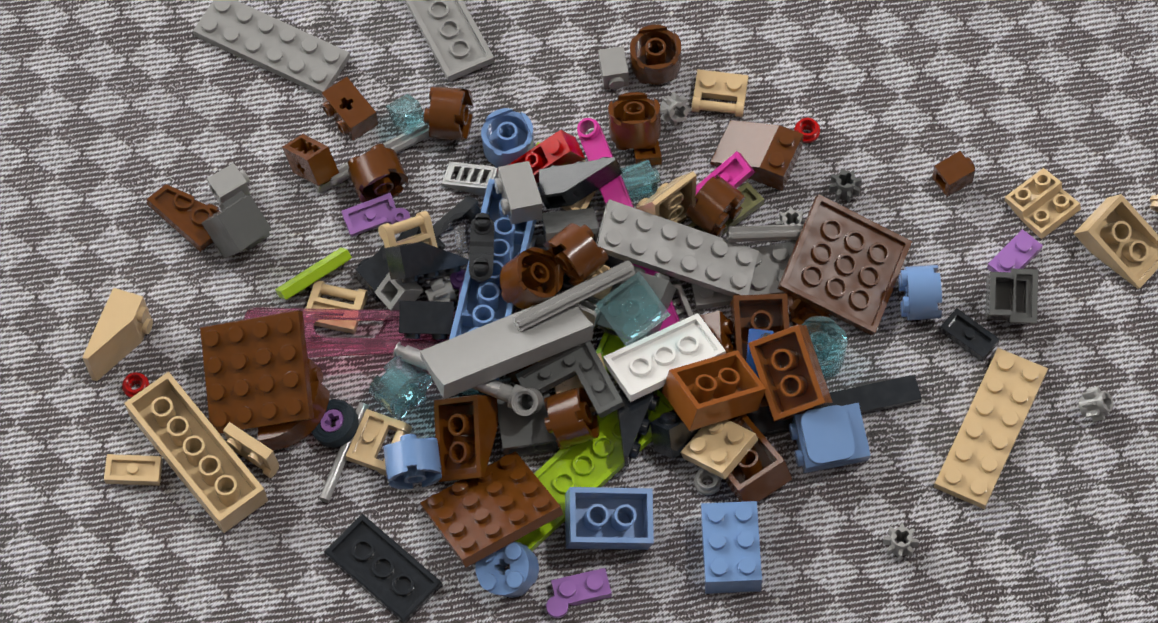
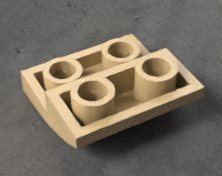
M1044 168L1005 196V201L1014 213L1041 239L1081 210L1080 203L1062 189V182Z

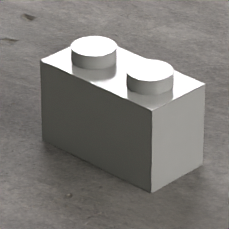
M526 161L498 167V178H494L497 194H502L503 215H508L511 225L542 219L543 203L530 162Z

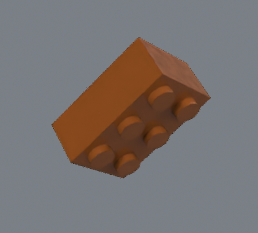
M798 324L748 343L758 375L766 388L765 395L774 421H784L794 417V415L803 414L809 410L833 403L806 325Z
M736 350L670 369L662 393L689 431L757 411L766 388L740 352Z

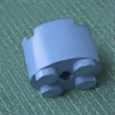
M503 108L492 112L485 119L486 122L481 129L483 152L487 160L496 168L510 164L534 148L533 125L526 114L522 112L520 114L510 108Z
M938 265L904 267V270L900 271L898 286L899 291H904V297L900 302L901 317H907L908 320L941 318L942 310H938L937 304L942 303L940 272L936 273L939 268Z
M406 434L400 437V441L383 446L386 474L391 487L396 489H413V484L422 483V487H426L441 480L442 469L437 438L424 439L417 438L415 434Z
M514 541L476 562L475 570L478 581L483 589L496 595L518 597L529 591L528 589L536 582L539 574V563L535 554L526 545ZM510 564V569L505 571V567Z

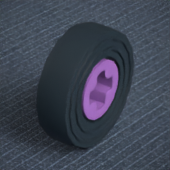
M340 399L329 400L326 412L320 423L312 431V434L319 443L326 447L335 448L343 446L356 434L359 426L358 415L355 409L346 401ZM336 418V426L331 427L330 425L332 424V419L335 420Z

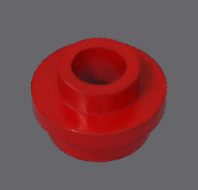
M803 118L796 123L794 131L804 134V143H811L818 139L820 126L812 118ZM810 130L812 133H804L803 131Z
M134 372L125 377L122 389L127 397L132 398L150 384L145 375ZM135 384L141 385L138 389H132Z

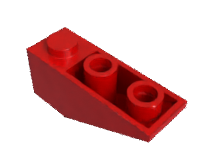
M559 130L508 165L529 161L535 181L538 183L539 169L549 168L553 165L574 164L584 160L585 156L576 137Z

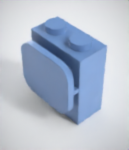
M859 403L844 406L833 405L809 410L803 414L794 415L793 424H789L791 439L796 440L798 450H795L796 463L798 467L802 466L803 473L865 462L871 456Z

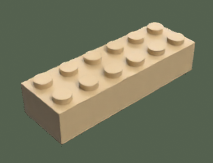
M169 372L124 403L132 420L223 533L268 502L262 485Z

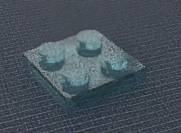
M640 272L596 303L626 346L636 342L671 316Z

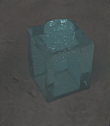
M409 94L386 106L395 127L406 136L427 125L424 123V112L419 101Z
M649 160L622 168L623 174H621V177L632 202L656 193L658 183H661L658 170L656 168L652 169Z

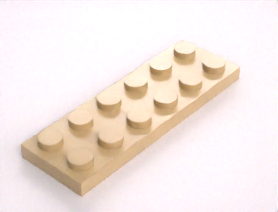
M997 348L935 481L934 488L982 509L986 508L1048 368Z

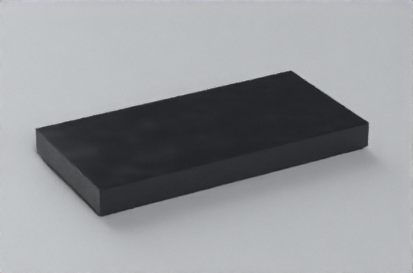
M361 514L324 551V555L402 623H407L443 586V583L364 514Z

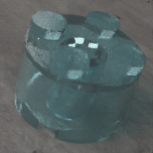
M815 316L805 320L802 325L807 326L823 376L828 378L837 375L844 364L847 336L843 328L841 329L833 319Z
M400 356L393 358L383 367L386 372L381 378L376 375L369 389V393L397 420L402 419L413 406L419 408L426 401L427 395L425 392L433 382L432 377L422 368L402 361Z

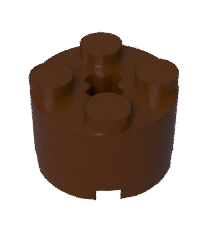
M655 24L641 28L630 42V66L640 83L658 85L673 81L678 76L681 68V41L675 32L672 33L663 25Z
M431 87L429 93L430 108H426L424 111V123L429 124V137L448 140L467 139L473 114H469L468 107L473 106L471 91L461 88Z
M629 92L619 95L616 102L613 103L611 101L609 103V136L617 149H650L656 146L657 140L661 135L660 104L657 99L654 98L653 101L647 98V94L642 92Z
M384 144L373 146L370 151L361 156L351 158L347 163L349 166V177L363 203L391 193L392 198H395L404 190L402 186L404 182L408 184V177L397 153L391 148H386Z
M716 175V178H710L694 197L697 199L695 207L689 205L685 217L706 233L720 237L727 227L725 223L729 219L734 221L743 210L741 204L744 202L745 196L722 177Z
M570 223L544 244V247L549 248L547 252L553 256L551 260L556 266L559 264L563 275L566 273L571 278L568 282L573 286L586 281L602 268L605 261L608 260L607 253L593 240L594 234L592 230L585 224L580 227Z
M531 247L521 252L502 267L500 285L503 299L507 303H512L521 309H527L552 298L559 292L563 284V273L559 264L556 266L551 260L553 256L541 248Z
M573 388L544 398V404L549 416L545 418V426L549 433L554 432L560 450L598 438L597 415L592 416L590 407L594 405L585 388Z

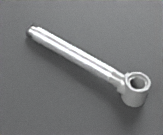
M401 342L397 343L393 352L394 357L400 356L402 361L427 370L420 357L421 350L409 345L404 347L401 345ZM494 379L472 388L507 402V407L513 409L521 416L536 414L543 406V396L535 388H525L518 384L512 387ZM525 394L530 395L533 399V405L530 409H526L522 405V397Z

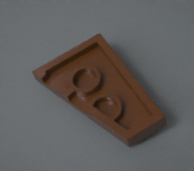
M167 184L147 198V205L197 250L201 252L213 243L202 222L219 212L217 206L210 203L208 205L195 200L194 196Z

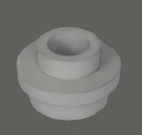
M701 469L694 477V486L701 494L712 495L720 489L721 477ZM709 479L713 483L710 486H706L703 484V481Z

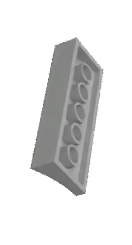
M575 304L523 331H519L514 324L513 318L532 308L529 307L421 350L420 357L443 399H446L592 340L593 324Z

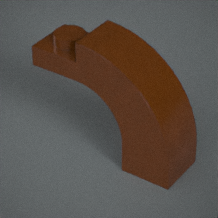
M308 358L314 419L258 428L257 440L271 450L283 449L303 440L316 428L326 412L330 391L322 384L323 372L321 368L310 358Z

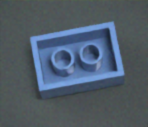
M569 487L565 493L566 549L648 550L654 544L653 488Z
M757 501L701 503L705 594L761 591L762 571Z

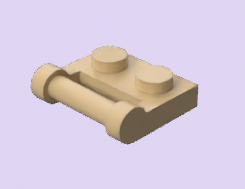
M697 69L692 112L705 110L735 114V117H743L748 75ZM702 98H710V99L736 101L737 103L734 104V103L716 102V101H708V100H701V99H702Z
M427 211L419 212L415 217L391 225L386 223L378 227V232L385 248L414 242H424L437 247L431 217ZM418 226L421 228L422 233L396 242L395 234Z
M317 280L314 282L305 309L304 323L355 334L363 307L367 301L368 291L364 289L356 291L325 284L322 280ZM324 294L342 299L354 301V305L321 298L320 296Z
M366 409L345 456L346 460L376 470L380 474L387 476L385 458L383 461L376 459L389 429L394 430L396 433L391 444L398 442L401 436L410 434L412 426L403 421Z
M229 422L223 430L227 438V444L235 453H238L262 469L263 474L272 478L279 469V463L273 450Z

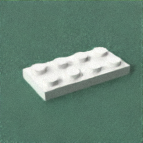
M697 313L604 356L603 362L631 402L663 387L670 369L722 355L726 351Z

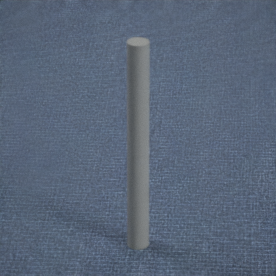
M359 402L356 408L359 425L366 409L369 408L367 404ZM353 438L339 449L319 497L323 502H330L347 461L345 456Z

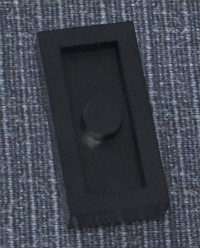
M958 308L945 320L939 330L981 362L993 351L1000 340Z

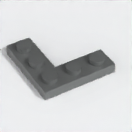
M591 341L545 358L515 374L521 386L535 388L541 394L578 375L600 418L625 406ZM526 394L528 400H531L532 397Z

